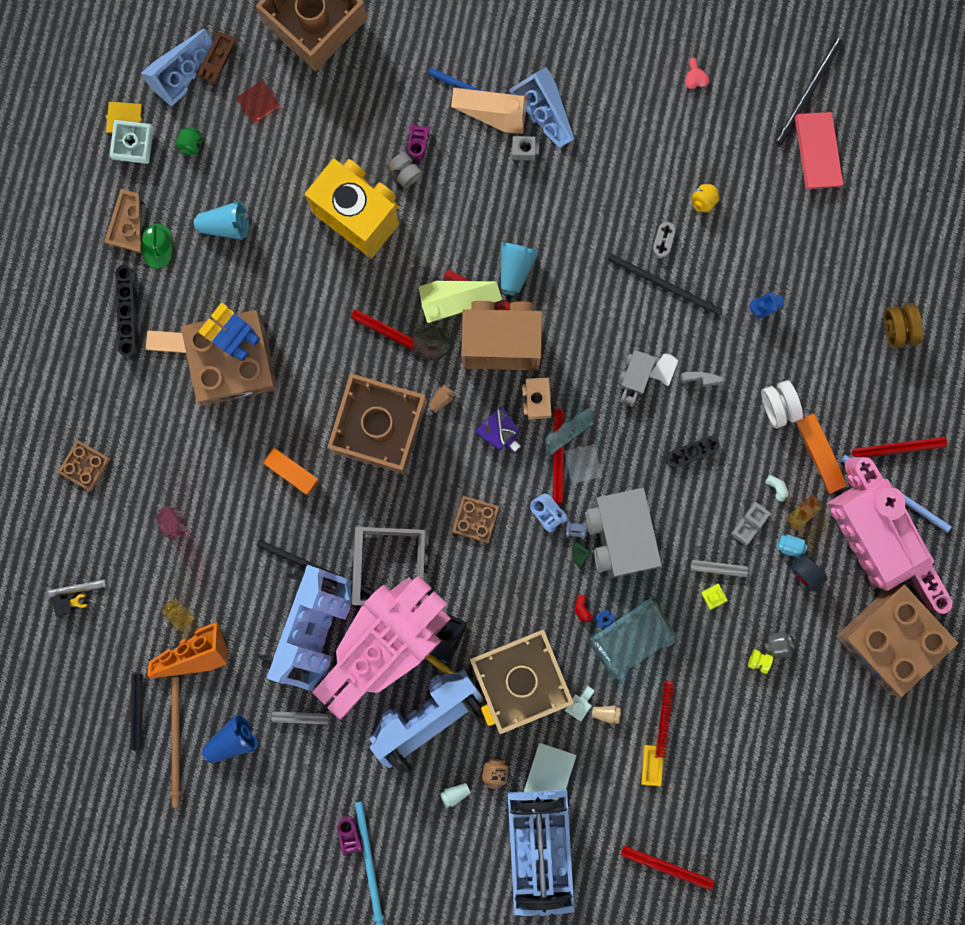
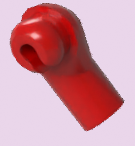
M578 595L574 611L580 621L589 623L593 620V614L589 613L585 607L587 596Z

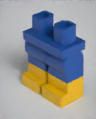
M221 302L211 317L227 330L225 331L209 318L199 330V333L233 358L236 357L244 361L249 352L242 348L246 341L255 346L261 338L250 325Z

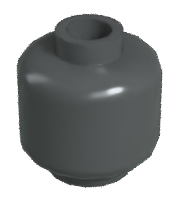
M781 631L769 635L768 643H765L768 654H772L774 658L779 659L792 655L795 643L791 634Z

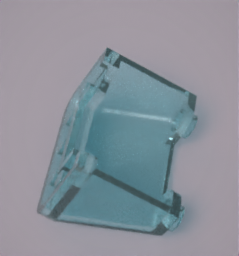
M650 597L586 641L611 678L620 680L628 674L626 672L628 669L664 645L667 648L675 643L676 640L674 638L677 635L655 599Z

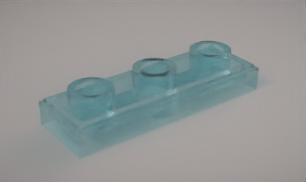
M588 408L583 412H579L574 419L565 422L559 430L550 433L545 439L546 451L552 455L594 424L593 411Z

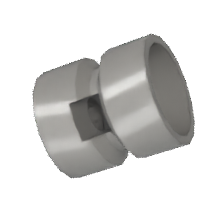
M406 152L397 155L387 166V169L393 176H398L397 181L403 188L411 186L422 175V171L418 166L411 164L412 159Z

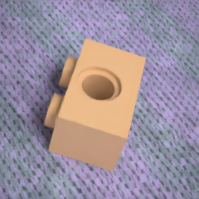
M549 378L526 379V384H522L523 396H527V403H523L524 415L528 414V419L551 418ZM534 394H538L542 397V401L534 403L531 397Z

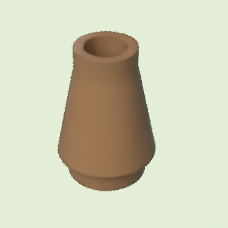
M444 384L442 387H439L428 406L437 413L441 408L454 400L453 397L456 394Z

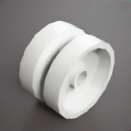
M789 380L778 383L777 390L773 386L761 390L764 408L774 428L777 429L785 426L787 419L792 423L803 419L800 400Z

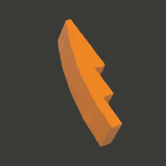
M812 413L796 421L807 452L812 457L818 474L821 475L826 491L831 494L846 487V482L815 415Z

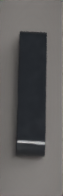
M123 264L117 267L115 272L118 351L125 358L134 359L139 354L136 273L128 265ZM125 271H129V277L122 279V274ZM130 290V295L124 298L123 292ZM131 308L130 315L124 316V310ZM131 327V333L124 335L125 328ZM132 345V351L125 354V348Z

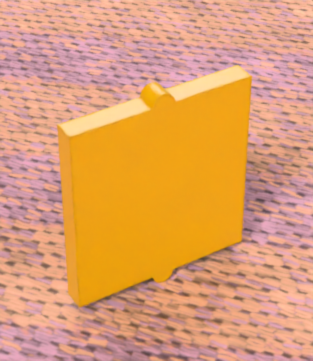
M109 102L108 115H106V132H113L114 120L142 122V104Z

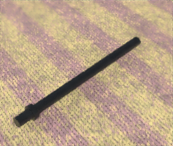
M836 38L786 124L780 128V134L775 141L776 144L782 145L785 138L791 134L790 130L795 123V116L802 112L842 45L843 41Z
M612 253L608 258V261L706 309V312L710 311L720 316L723 310L713 305V302H707Z
M260 539L256 545L304 568L309 565L338 575ZM361 583L360 595L362 593L370 597L375 591Z

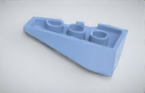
M202 29L154 61L141 75L150 88L172 106L187 92L189 83L196 77V71L201 63L204 62L213 41L207 31Z
M547 67L509 89L513 95L527 96L526 112L531 116L530 119L534 123L537 122L543 128V132L559 148L574 139L556 83Z

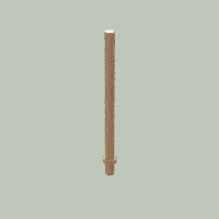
M172 677V791H170V796H172V807H180L182 791H180L179 677Z

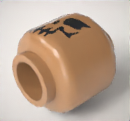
M490 759L483 767V782L488 784V788L499 789V786L507 783L509 767L503 760Z

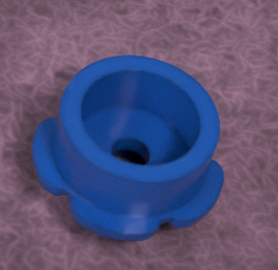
M608 610L598 613L596 616L598 627L610 629L615 622L614 615Z

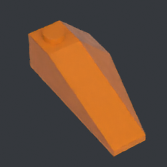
M215 622L194 632L195 636L189 640L183 639L179 642L180 645L172 651L168 649L148 662L147 677L151 679L211 671L226 665L228 649L219 624Z

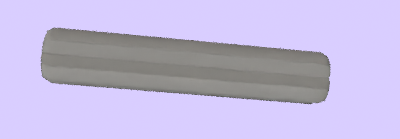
M692 560L691 570L741 577L748 575L747 566Z
M272 712L271 720L278 723L328 724L329 714Z

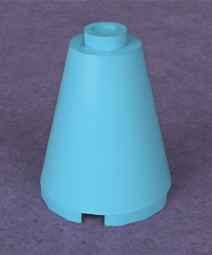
M234 202L200 213L194 219V227L199 233L242 240L247 237L249 231V219H245L244 213H247V209L243 202Z
M502 242L501 289H504V294L515 296V292H520L539 250Z

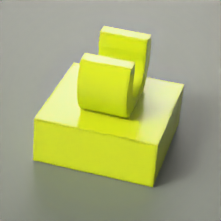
M719 584L701 592L709 610L728 601Z

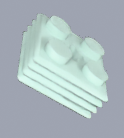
M114 120L110 157L113 160L148 164L154 129L152 125ZM133 138L135 143L130 146L128 141H131Z

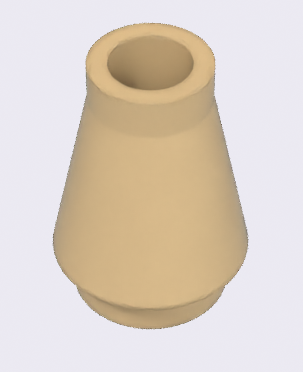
M617 706L593 707L592 718L612 725L620 723L621 708H617Z

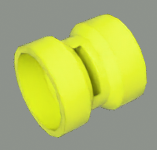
M754 649L750 656L748 667L760 669V672L767 674L771 667L773 656L769 654L763 655L759 650Z

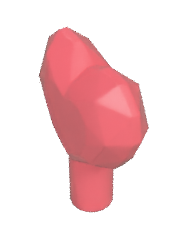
M696 58L689 59L691 70L685 79L686 87L695 89L697 86H707L709 83L708 75L698 68Z

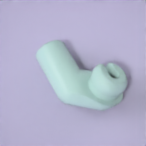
M769 474L765 483L775 487L777 500L784 501L789 494L785 482Z

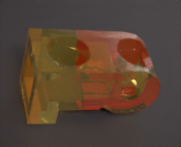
M812 494L789 513L785 520L797 531L817 514L823 507V504Z

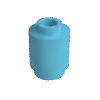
M788 534L786 536L781 535L777 550H781V553L800 558L801 555H805L807 544H804V539Z

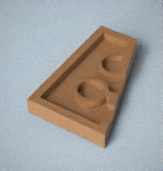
M120 189L104 243L142 254L140 195Z

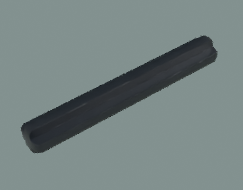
M133 673L131 675L130 749L132 751H139L142 748L143 674Z

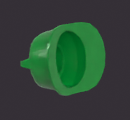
M163 224L150 225L143 232V260L152 268L158 269L166 266L172 257V235L168 227Z

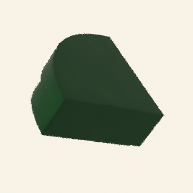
M575 541L572 548V557L576 565L581 568L591 551Z

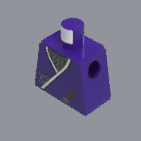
M502 406L475 430L479 437L499 451L507 446L515 453L522 446L514 438L519 434V430Z

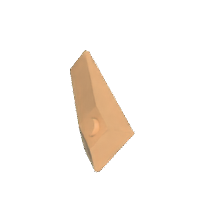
M453 88L451 107L503 132L524 133L527 96Z

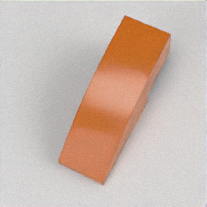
M273 448L263 464L308 496L320 481L275 448Z

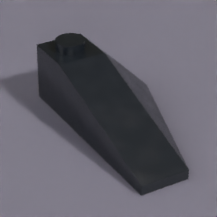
M448 615L451 619L436 634L441 642L430 653V655L447 662L450 661L457 651L467 626L466 621Z

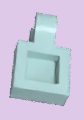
M587 686L581 697L575 694L572 698L574 704L566 707L565 711L579 721H582L592 706L587 701L594 693V690Z

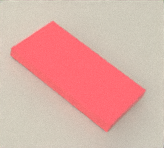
M832 112L797 114L795 122L806 189L843 186Z

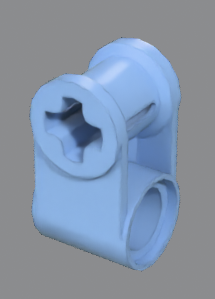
M548 494L540 495L530 504L531 511L549 532L555 531L556 526L567 520L564 511L559 508Z

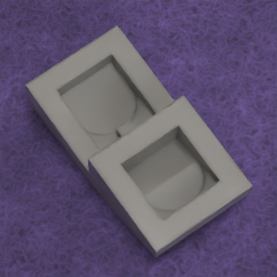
M685 372L680 375L681 383L700 380L701 387L718 385L723 381L722 377L704 372Z
M754 502L730 535L745 546L748 545L771 513L757 502Z

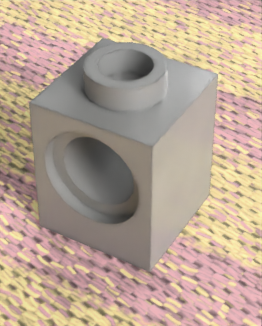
M513 136L512 160L535 161V154L539 155V143H535V137ZM527 145L531 149L528 152H524L521 150V147Z

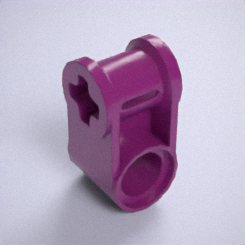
M411 123L408 154L412 161L419 162L425 157L430 135V126L428 125L427 127H422ZM415 148L421 149V152L415 154L412 152V150Z
M351 816L342 817L337 825L343 856H347V853L355 851L363 852L355 819ZM349 822L352 825V829L349 831L344 830L342 823Z

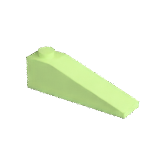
M435 281L419 286L421 303L427 323L463 313V309H471V302L491 301L495 303L502 300L497 282Z

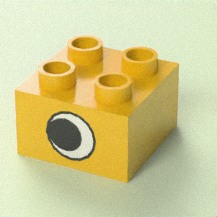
M333 158L304 195L315 216L372 259L399 225L396 212L399 206L394 202L397 197L382 183L378 182L374 189L369 186L368 181L364 178L366 172L352 160L348 159L342 165Z

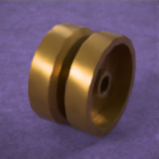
M904 304L901 310L897 306L885 309L884 328L887 341L892 349L903 348L905 343L908 346L920 345L922 343L923 326L916 304Z

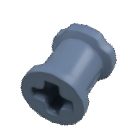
M567 521L565 538L572 536L581 537V539L585 540L586 522L577 524Z

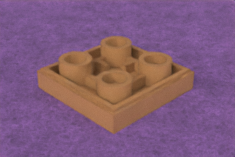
M77 440L57 473L92 492L111 459Z
M462 496L452 533L489 544L500 506Z

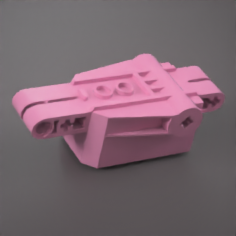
M849 458L845 463V470L848 474L847 480L853 488L827 502L832 516L839 524L841 532L848 540L850 548L856 554L861 567L868 575L870 583L874 587L889 591L908 580L919 601L927 609L942 614L949 612L952 608V600L933 568L934 560L905 508L904 495L900 490L893 488L888 479L882 478L875 463L870 458Z
M417 576L413 581L408 577L391 591L385 585H382L370 596L360 608L336 650L337 665L312 692L324 705L333 697L335 698L327 708L339 720L367 692L378 693L420 664L441 642L436 634L451 619L443 611L447 603L435 591L428 596L427 594L432 588L420 576ZM348 682L349 684L344 689H342V687Z

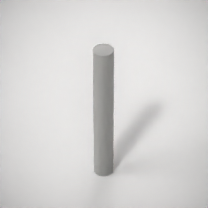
M104 579L48 590V595L51 598L107 587V581Z

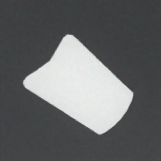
M663 354L650 373V377L658 379L668 386L678 360L672 355Z

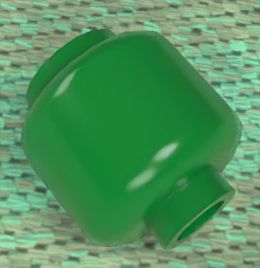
M192 127L181 129L176 140V146L180 149L179 152L185 156L197 154L203 142V137L200 135L201 132Z

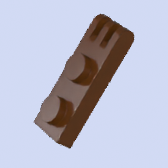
M219 31L198 72V77L202 78L206 72L204 80L209 81L211 76H213L211 83L216 84L237 40Z

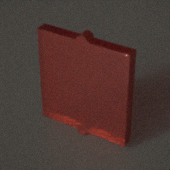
M263 80L236 97L243 108V113L248 115L252 123L280 107V104L274 97V92L270 91Z

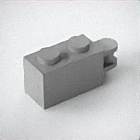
M634 350L633 355H628L625 363L628 365L627 371H622L618 381L622 383L620 388L624 389L620 403L625 402L633 407L637 394L642 396L656 357ZM627 391L634 393V396L626 395Z

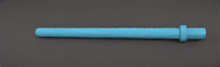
M363 801L356 802L355 807L374 912L373 921H375L376 925H384L383 920L385 917L381 912Z

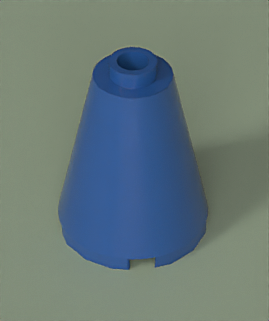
M241 715L233 717L203 746V758L207 762L215 763L254 751L258 747V740L256 735L252 736L250 730L253 728L250 723Z

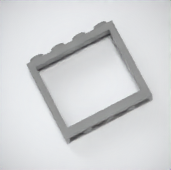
M355 527L352 605L363 606L367 601L360 600L363 534L418 537L416 577L420 576L427 583V573H424V565L428 563V554H424L425 546H428V535H425V530Z

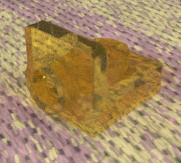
M176 598L173 601L167 602L162 611L164 617L180 631L195 618Z

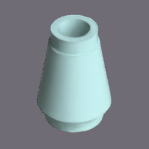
M464 783L444 789L440 796L447 808L449 806L453 807L471 793L467 784Z

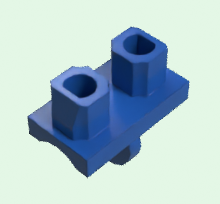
M768 292L759 298L753 299L749 304V308L753 314L757 315V319H762L778 311V308L784 307V300L782 295L775 296L774 292Z

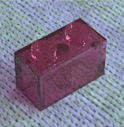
M166 506L159 509V513L154 515L163 537L171 539L188 531L180 510Z

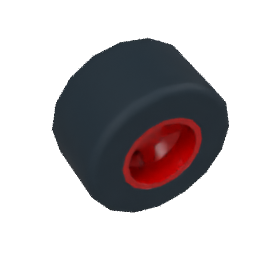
M802 555L790 567L793 574L813 592H816L828 580L827 575L822 569L805 555Z

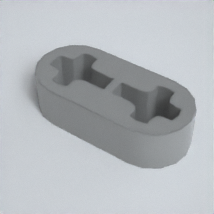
M664 222L658 228L653 245V254L657 258H665L670 252L675 234V227L670 222ZM665 227H668L671 233H668L667 237L663 238L664 232L661 229L664 230ZM661 242H664V249L667 251H663L661 254L656 247H660Z

